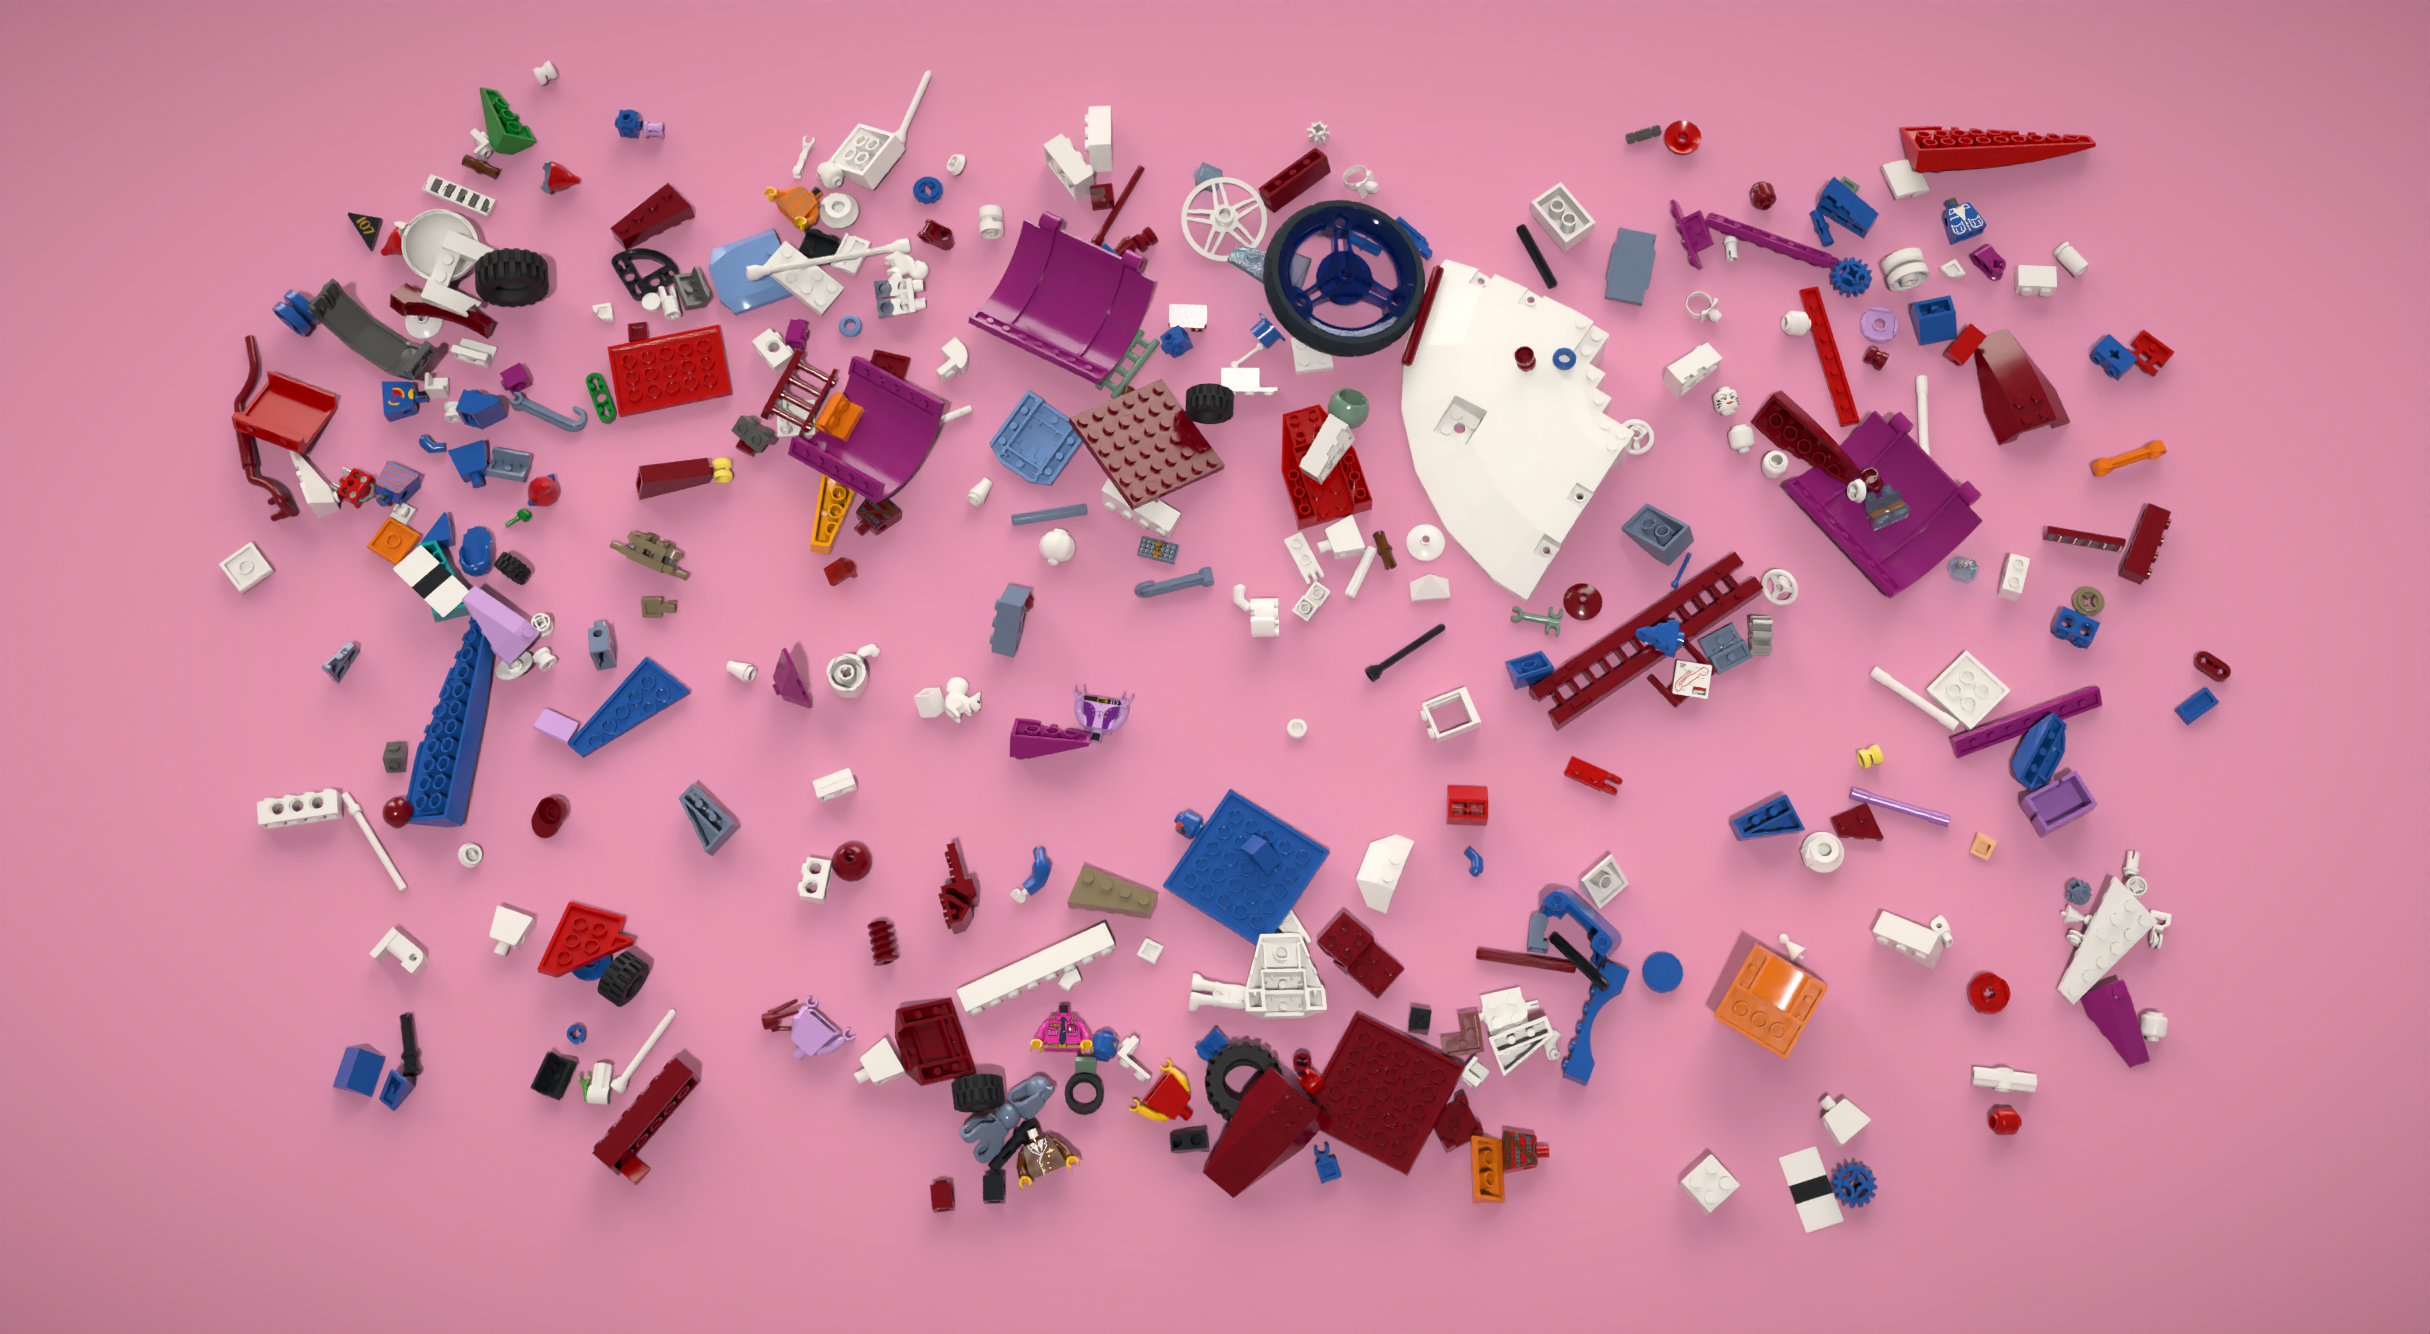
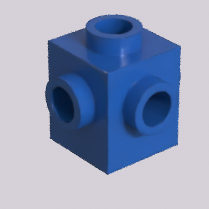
M631 109L620 110L619 116L615 118V127L618 129L621 137L639 139L640 130L643 128V120L637 111Z
M1179 325L1160 336L1162 350L1165 354H1170L1174 359L1193 347L1188 333Z

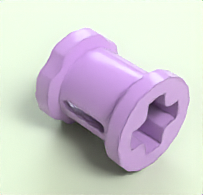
M645 121L643 128L644 137L659 136L664 138V122L659 124Z

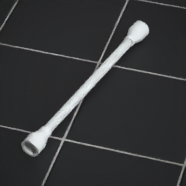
M908 238L896 240L883 247L778 264V266L751 265L746 266V275L748 281H753L765 275H770L771 272L776 273L778 271L799 269L811 265L816 266L818 264L839 262V260L844 261L846 259L867 257L881 253L889 254L901 251L905 254L910 253V244Z

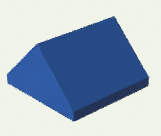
M1542 650L1505 662L1515 690L1539 683L1554 672V666Z
M346 1048L333 1087L372 1097L386 1058L361 1048Z

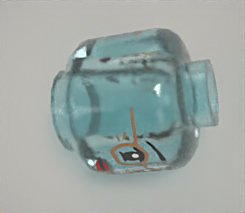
M1958 556L1955 561L1951 560L1948 571L1951 572L1953 580L1968 584L1972 580H1976L1979 566L1974 559Z

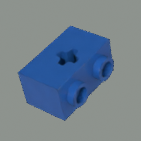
M2110 334L2099 342L2089 355L2095 364L2100 365L2110 377L2115 378L2117 381L2134 366L2138 359Z

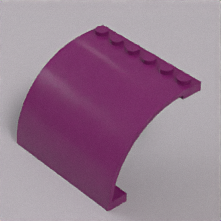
M853 356L848 371L849 379L843 394L850 402L863 407L865 411L848 441L844 442L820 431L808 441L795 436L791 439L788 455L877 503L894 494L917 470L935 438L945 402L858 356Z

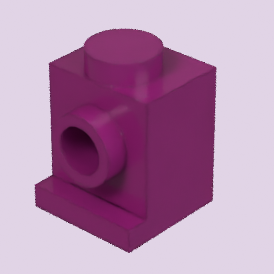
M802 319L790 320L785 336L786 345L794 349L806 350L804 341H807L809 337L807 321Z

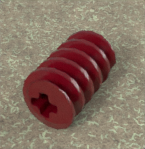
M875 921L868 924L867 927L871 930L869 931V937H871L870 944L873 945L871 950L875 953L873 955V960L876 961L874 966L887 965L897 960L899 956L892 955V953L897 951V948L891 947V945L896 943V940H890V937L894 936L895 933L888 932V930L893 928V925L887 924L886 921Z

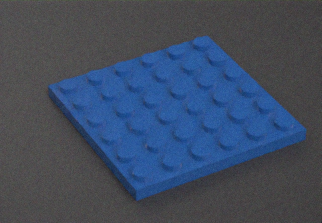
M1229 790L1170 874L1163 888L1257 946L1260 934H1275L1329 856L1330 851L1242 796ZM1254 834L1267 841L1282 861L1268 876L1240 849V846Z

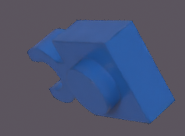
M1327 1144L1324 1145L1326 1151L1324 1154H1319L1317 1148H1314L1315 1157L1320 1159V1162L1315 1163L1321 1184L1341 1178L1335 1157L1330 1159L1328 1157L1330 1149Z

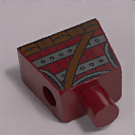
M866 498L856 511V516L860 523L854 527V530L860 536H863L868 530L877 536L902 519L900 511L887 499L875 503Z

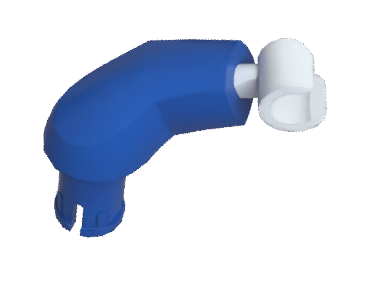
M1037 847L1033 849L1035 862L1032 865L1031 876L1022 884L1024 889L1021 891L1016 888L1011 892V897L1018 903H1023L1026 900V894L1032 896L1044 887L1047 882L1051 863L1046 859L1044 847H1038L1039 853Z

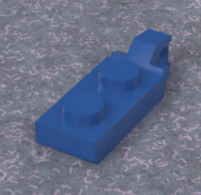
M1399 216L1395 221L1411 237L1420 256L1428 261L1433 256V251L1428 247L1429 243L1426 241V238Z

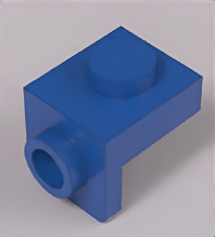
M1216 1028L1201 1043H1198L1195 1048L1198 1056L1209 1062L1212 1061L1215 1054L1219 1055L1220 1050L1224 1047L1227 1048L1231 1043Z

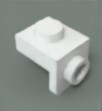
M474 128L470 134L474 142L479 145L474 150V154L478 160L488 158L494 149L489 142L488 136L483 131L480 133Z

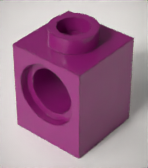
M520 362L500 373L503 378L500 381L505 391L510 390L512 395H514V392H520L533 385Z

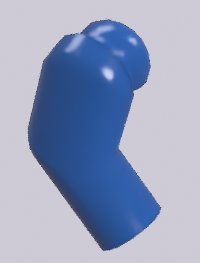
M426 434L422 435L419 439L420 446L427 453L446 452L445 442L434 443L430 436Z
M1470 847L1465 851L1464 855L1472 861V868L1469 869V873L1477 877L1483 872V859Z

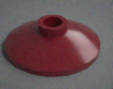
M1585 583L1575 584L1566 591L1563 605L1566 612L1572 618L1582 621L1590 620L1600 612L1602 597L1600 592L1592 585ZM1585 597L1587 601L1582 602L1580 598Z

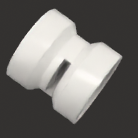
M549 61L544 63L541 68L533 69L536 78L542 86L548 80H554L558 77Z
M539 613L533 616L531 625L540 632L538 636L542 638L551 636L554 632V624L548 615Z
M2139 876L2131 877L2124 884L2136 899H2139L2147 890L2146 881Z

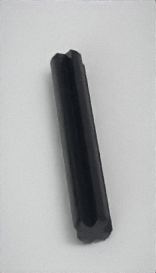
M1525 224L1518 226L1516 232L1549 289L1555 288L1557 280Z
M1554 933L1549 938V941L1601 991L1604 992L1609 988V982L1558 933Z

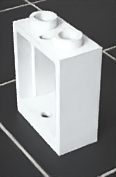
M1466 687L1422 703L1421 711H1419L1422 721H1426L1429 727L1427 732L1430 739H1434L1436 744L1480 728L1481 724L1479 715ZM1459 700L1469 723L1439 734L1429 711Z

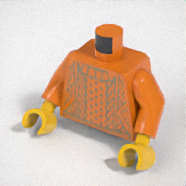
M802 186L783 190H776L773 187L766 188L764 195H769L768 201L772 202L776 199L778 210L800 231H804L806 227L816 224L820 213L817 199L822 196V192L816 186L809 192Z

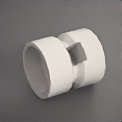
M985 205L979 209V233L982 238L997 239L1003 236V210L1000 206Z

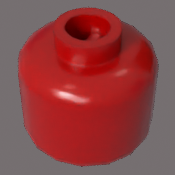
M2013 1108L1995 1109L1989 1116L1988 1123L1990 1129L1997 1135H2014L2018 1132L2022 1120Z

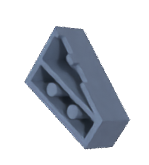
M1008 584L1001 598L996 600L994 610L997 611V615L994 616L992 627L995 629L990 637V644H992L991 652L1009 657H1014L1017 653L1024 626L1022 625L1023 616L1027 612L1025 602L1028 596H1030L1031 589Z
M693 783L679 797L703 845L704 851L713 856L738 830L739 826L707 794Z

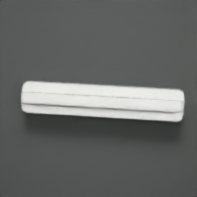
M1367 546L1345 591L1347 597L1355 598L1376 554L1377 549L1375 547Z

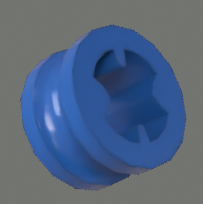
M572 1025L567 1030V1038L573 1044H581L587 1037L585 1029L580 1025ZM576 1030H578L580 1033L582 1032L581 1035H578V1039H575V1037L572 1036V1034H575Z

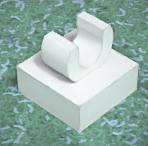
M396 503L390 517L408 527L417 510L405 503L402 505Z

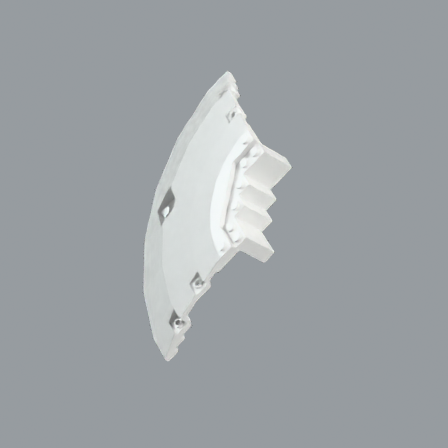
M1445 259L1440 266L1444 268V273L1413 364L1410 366L1403 365L1401 415L1407 434L1409 450L1411 451L1412 463L1420 484L1425 489L1434 510L1438 513L1447 534L1463 547L1465 553L1477 562L1480 569L1484 570L1495 584L1527 603L1536 590L1538 583L1547 572L1548 567L1559 553L1563 541L1591 501L1602 480H1604L1613 465L1619 468L1628 456L1635 432L1607 416L1612 398L1601 392L1606 373L1597 367L1605 356L1610 334L1593 325V320L1546 296L1541 298L1529 291L1528 288L1495 274L1490 279L1478 272L1477 268ZM1478 281L1484 282V284L1480 285L1478 284ZM1531 299L1534 303H1529L1528 300ZM1413 323V325L1411 326V329H1410V332H1409V335H1408V338H1407V341H1406V344H1405V347H1404V353H1405V350H1406V347H1407V344H1408V341H1409V338H1410V335H1411V332H1412L1414 323ZM1523 346L1530 347L1536 358L1535 368L1528 372L1520 370L1515 359L1516 350ZM1569 348L1575 353L1576 363L1574 367L1569 370H1560L1553 364V354L1557 349ZM1566 355L1559 357L1561 362L1566 363L1570 361ZM1460 425L1464 427L1465 431L1457 433L1454 428ZM1581 495L1583 499L1578 500L1576 496ZM1548 549L1550 553L1545 554L1543 550Z

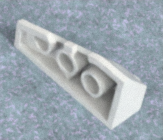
M289 450L294 466L298 470L296 473L301 481L300 485L307 504L316 516L322 518L340 510L338 503L341 501L336 491L333 492L299 453Z

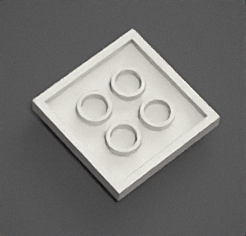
M1966 650L1925 692L1952 717L1958 720L1963 727L1971 731L2011 690Z

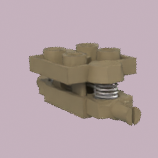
M630 531L627 539H629L628 545H622L614 540L610 544V548L626 555V558L655 571L681 578L684 581L689 576V573L679 570L680 567L675 564V561L681 560L682 552L679 548L675 547V543L668 540L661 541L653 533L647 532L645 534Z

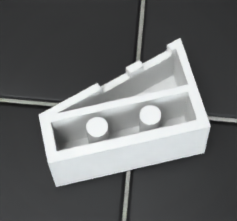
M1111 106L1089 107V114H1085V125H1088V127H1085V138H1088V140H1085V151H1089L1090 166L1094 172H1111Z
M1332 414L1328 415L1307 454L1301 460L1299 467L1305 475L1322 485L1355 441L1348 424Z
M1885 911L1882 912L1873 929L1874 938L1879 944L1889 946L1932 970L1943 951L1939 933Z
M1547 1016L1489 1037L1503 1076L1506 1077L1552 1039L1554 1034Z

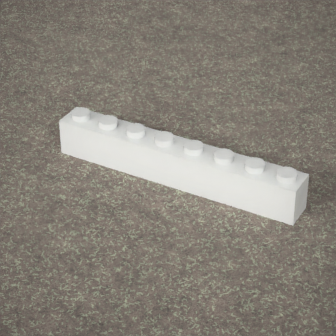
M1102 923L957 989V993L967 1015L976 1016L989 1006L993 1008L1000 1005L1004 999H1014L1021 994L1020 992L1026 989L1031 991L1039 987V984L1044 981L1051 982L1058 978L1057 975L1074 970L1081 964L1088 965L1094 962L1096 957L1110 955L1115 949V944L1106 924Z

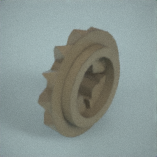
M2093 587L2078 589L2072 598L2073 606L2077 612L2085 616L2093 617L2102 611L2105 604L2101 592ZM2093 597L2091 605L2083 606L2085 600Z

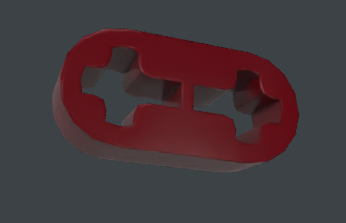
M2202 651L2193 660L2195 668L2214 681L2223 682L2231 674L2230 667L2209 652ZM2203 658L2206 659V663L2204 665L2200 663L2201 659ZM2220 669L2223 670V674L2221 676L2218 675Z

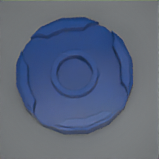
M1669 953L1653 954L1645 961L1642 969L1644 982L1652 991L1658 993L1671 992L1681 983L1683 967L1680 961Z

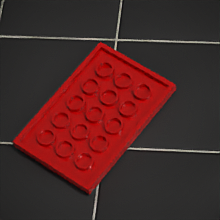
M719 325L607 347L620 417L732 395Z

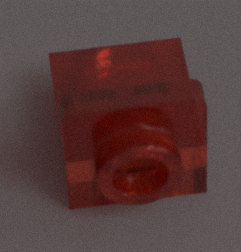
M842 557L823 569L830 586H836L848 577L856 578L858 576L854 562Z

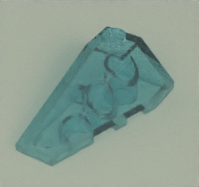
M1236 246L1228 257V262L1263 283V267L1266 252H1262L1258 248ZM1295 252L1281 255L1280 274L1287 297L1295 299L1302 289L1311 264V258Z

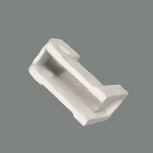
M393 927L369 953L380 963L389 953H392L402 962L401 965L416 978L428 965L427 956Z

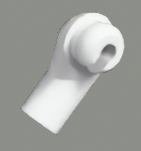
M1243 584L1235 585L1232 590L1233 602L1245 612H1248L1251 609V603L1244 599L1246 587Z
M869 644L861 647L856 656L863 662L868 655L877 657L880 649L875 644Z
M1552 1030L1554 1037L1544 1044L1543 1048L1549 1060H1557L1560 1057V1052L1557 1050L1556 1043L1561 1034L1556 1030Z

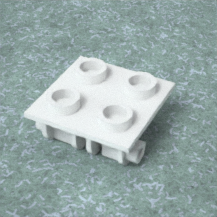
M784 399L777 402L779 408L804 421L809 415V412ZM815 399L803 400L812 406L815 404ZM815 414L811 420L813 425L809 433L804 432L803 436L816 434V429L813 427L815 424ZM777 416V437L799 435L801 427Z

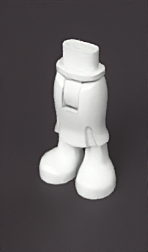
M1193 973L1191 991L1195 992L1190 994L1189 1011H1196L1201 1005L1245 1009L1244 992L1246 987L1222 984L1218 981H1207L1200 974ZM1196 991H1211L1212 995L1201 994Z

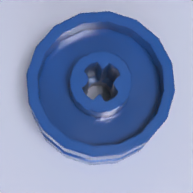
M290 289L283 296L286 303L278 302L272 308V311L294 332L305 337L311 330L309 323L317 324L319 321L308 312L310 302L296 291Z

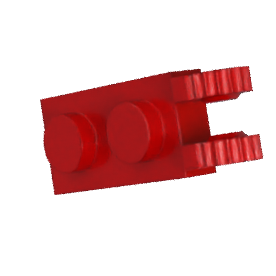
M1572 756L1564 773L1568 778L1615 796L1618 790L1604 784L1605 780L1621 785L1623 781L1622 778Z

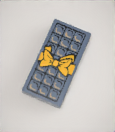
M1142 536L1137 556L1174 565L1179 545Z

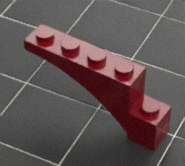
M407 283L390 295V307L403 317L406 315L439 318L465 326L486 339L492 336L493 321L478 312L474 307L468 309L466 312L469 316L464 317L427 304L421 300L422 292L420 293L416 288Z

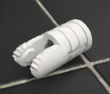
M664 286L658 287L665 319L676 320L680 318L681 311L675 286L670 287V296L666 295Z

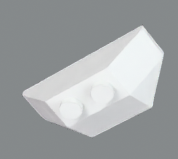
M1395 834L1370 843L1356 878L1368 908L1384 914L1387 913L1415 841Z

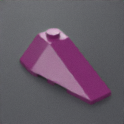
M782 649L773 675L775 684L772 686L776 695L781 694L783 700L806 708L813 707L787 649Z
M1015 718L1010 735V757L1020 760L1088 747L1091 733L1070 728L1060 730L1058 725L1051 724L1048 727L1041 725V721Z
M2124 980L2104 985L2084 994L2080 998L2087 1017L2101 1030V1034L2107 1037L2116 1052L2130 1068L2150 1061L2133 1002Z

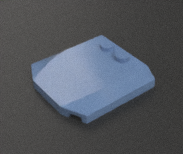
M774 228L711 251L709 271L721 303L728 307L735 316L794 296L769 275L753 281H748L746 275V266H763L780 247Z
M1027 390L989 444L1002 465L1031 484L1052 486L1083 442L1069 424L1068 417Z

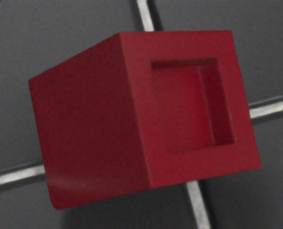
M1112 183L1091 185L1092 210L1113 209Z

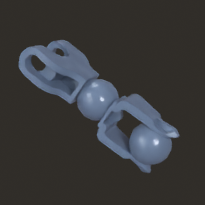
M1037 1075L1030 1078L1027 1082H1022L1007 1093V1101L1009 1103L999 1106L995 1115L990 1113L986 1117H974L961 1128L960 1136L963 1141L974 1143L980 1139L979 1144L973 1150L977 1162L987 1163L998 1155L1002 1149L1004 1138L1009 1134L1007 1129L1016 1127L1021 1117L1023 1119H1032L1045 1105L1046 1101L1055 1091V1088L1051 1086L1046 1078Z

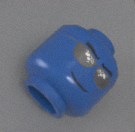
M1108 1030L1096 1033L1092 1039L1094 1052L1091 1054L1094 1055L1093 1057H1096V1060L1109 1062V1059H1113L1116 1056L1119 1040L1114 1036L1113 1032Z

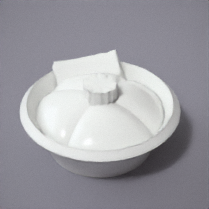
M830 193L819 204L820 217L829 227L845 228L851 225L858 217V204L853 197L847 194Z
M1827 832L1811 834L1806 838L1800 850L1805 867H1810L1817 872L1827 873L1834 871L1841 865L1844 859L1842 843L1837 837Z

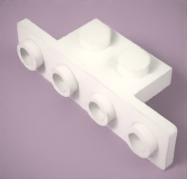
M1221 368V385L1231 389L1234 395H1237L1236 391H1244V395H1255V391H1263V395H1274V391H1278V387H1259V368Z

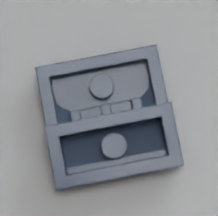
M1733 623L1697 641L1708 661L1718 670L1716 672L1718 675L1753 657L1750 655V650L1745 640H1741Z

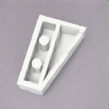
M1708 343L1702 346L1699 345L1693 352L1667 367L1664 373L1663 385L1679 399L1719 368L1723 358Z

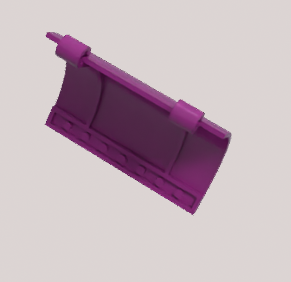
M1044 211L1038 224L1027 219L1023 220L1017 246L1001 281L987 302L969 317L968 323L1092 383L1100 385L1115 369L1132 343L1149 306L1156 280L1140 273L1145 263L1144 256L1127 249L1123 256L1120 257L1062 230L1063 218Z
M1875 410L1840 447L1860 469L1851 482L1860 479V474L1863 470L1874 468L1878 471L1884 483V487L1879 493L1869 494L1866 492L1865 499L1861 503H1856L1850 500L1847 495L1848 485L1826 474L1825 471L1818 467H1813L1800 477H1795L1783 487L1801 505L1802 509L1807 511L1814 521L1827 532L1828 536L1841 547L1842 551L1847 553L1854 563L1867 574L1868 578L1881 589L1882 593L1892 598L1932 570L1982 523L1983 520L1970 508L1982 494L1969 481L1964 482L1959 487L1908 435L1914 425L1901 411L1894 415L1887 423ZM1900 501L1905 503L1904 510L1870 523L1869 516L1871 513L1885 507L1887 509L1888 506Z

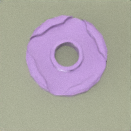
M1883 307L1871 308L1863 314L1860 322V331L1863 336L1876 344L1891 341L1899 327L1897 317L1889 309ZM1881 322L1883 323L1884 328L1879 329L1874 325V323Z

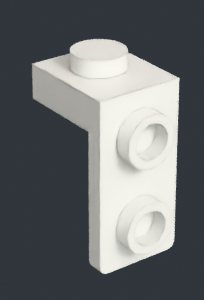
M1134 1035L1130 1039L1127 1037L1120 1045L1121 1050L1117 1053L1118 1062L1126 1069L1130 1067L1135 1072L1134 1076L1141 1082L1145 1080L1147 1083H1150L1151 1076L1129 1058L1140 1045V1040Z

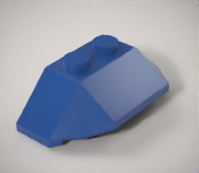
M2055 713L2049 714L2028 730L2012 760L2016 779L2029 790L2048 785L2065 753V730L2067 724Z

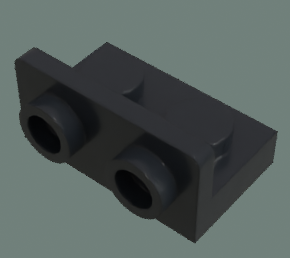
M805 228V237L798 251L811 259L832 256L836 254L841 242L833 234L827 235L815 228Z

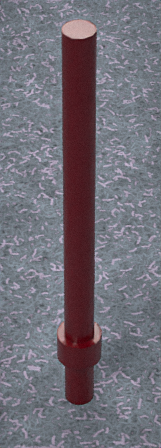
M1139 165L1100 231L1091 240L1092 244L1099 247L1103 244L1106 233L1144 172L1145 168Z

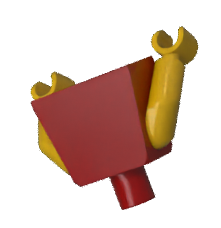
M1167 1059L1165 1061L1169 1067L1163 1068L1160 1065L1163 1076L1141 1103L1136 1099L1132 1100L1138 1105L1137 1108H1128L1132 1113H1139L1153 1121L1165 1122L1167 1120H1175L1178 1115L1187 1121L1194 1113L1186 1106L1191 1100L1189 1095L1190 1088L1186 1077L1176 1068H1172L1171 1061Z

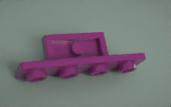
M1673 199L1671 200L1672 207L1670 210L1674 218L1678 220L1676 224L1678 231L1684 236L1682 242L1685 249L1689 250L1690 255L1688 259L1692 266L1695 265L1700 270L1703 266L1697 252L1714 245L1708 226L1705 223L1704 215L1699 210L1684 217L1679 203Z

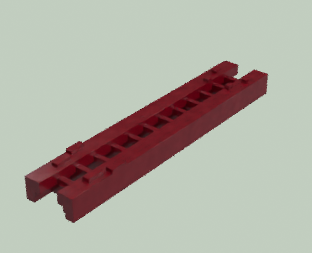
M1734 552L1531 687L1529 695L1538 702L1552 695V700L1558 708L1551 712L1549 717L1552 720V725L1558 731L1667 658L1663 652L1655 650L1653 645L1646 649L1639 639L1635 637L1636 629L1646 626L1652 627L1660 621L1661 623H1667L1668 620H1671L1668 616L1675 612L1684 623L1679 627V631L1684 632L1683 646H1685L1761 595L1764 587L1755 576L1741 586L1738 585L1730 574L1741 568L1744 562ZM1722 581L1730 593L1723 596L1715 584ZM1705 591L1715 602L1710 607L1699 596ZM1690 601L1699 612L1695 617H1692L1684 607ZM1628 642L1638 653L1632 659H1629L1621 648ZM1612 653L1623 664L1615 670L1605 659ZM1597 663L1606 673V676L1599 681L1589 669ZM1580 674H1583L1591 685L1584 691L1574 681V678ZM1565 684L1575 695V697L1567 702L1558 691Z

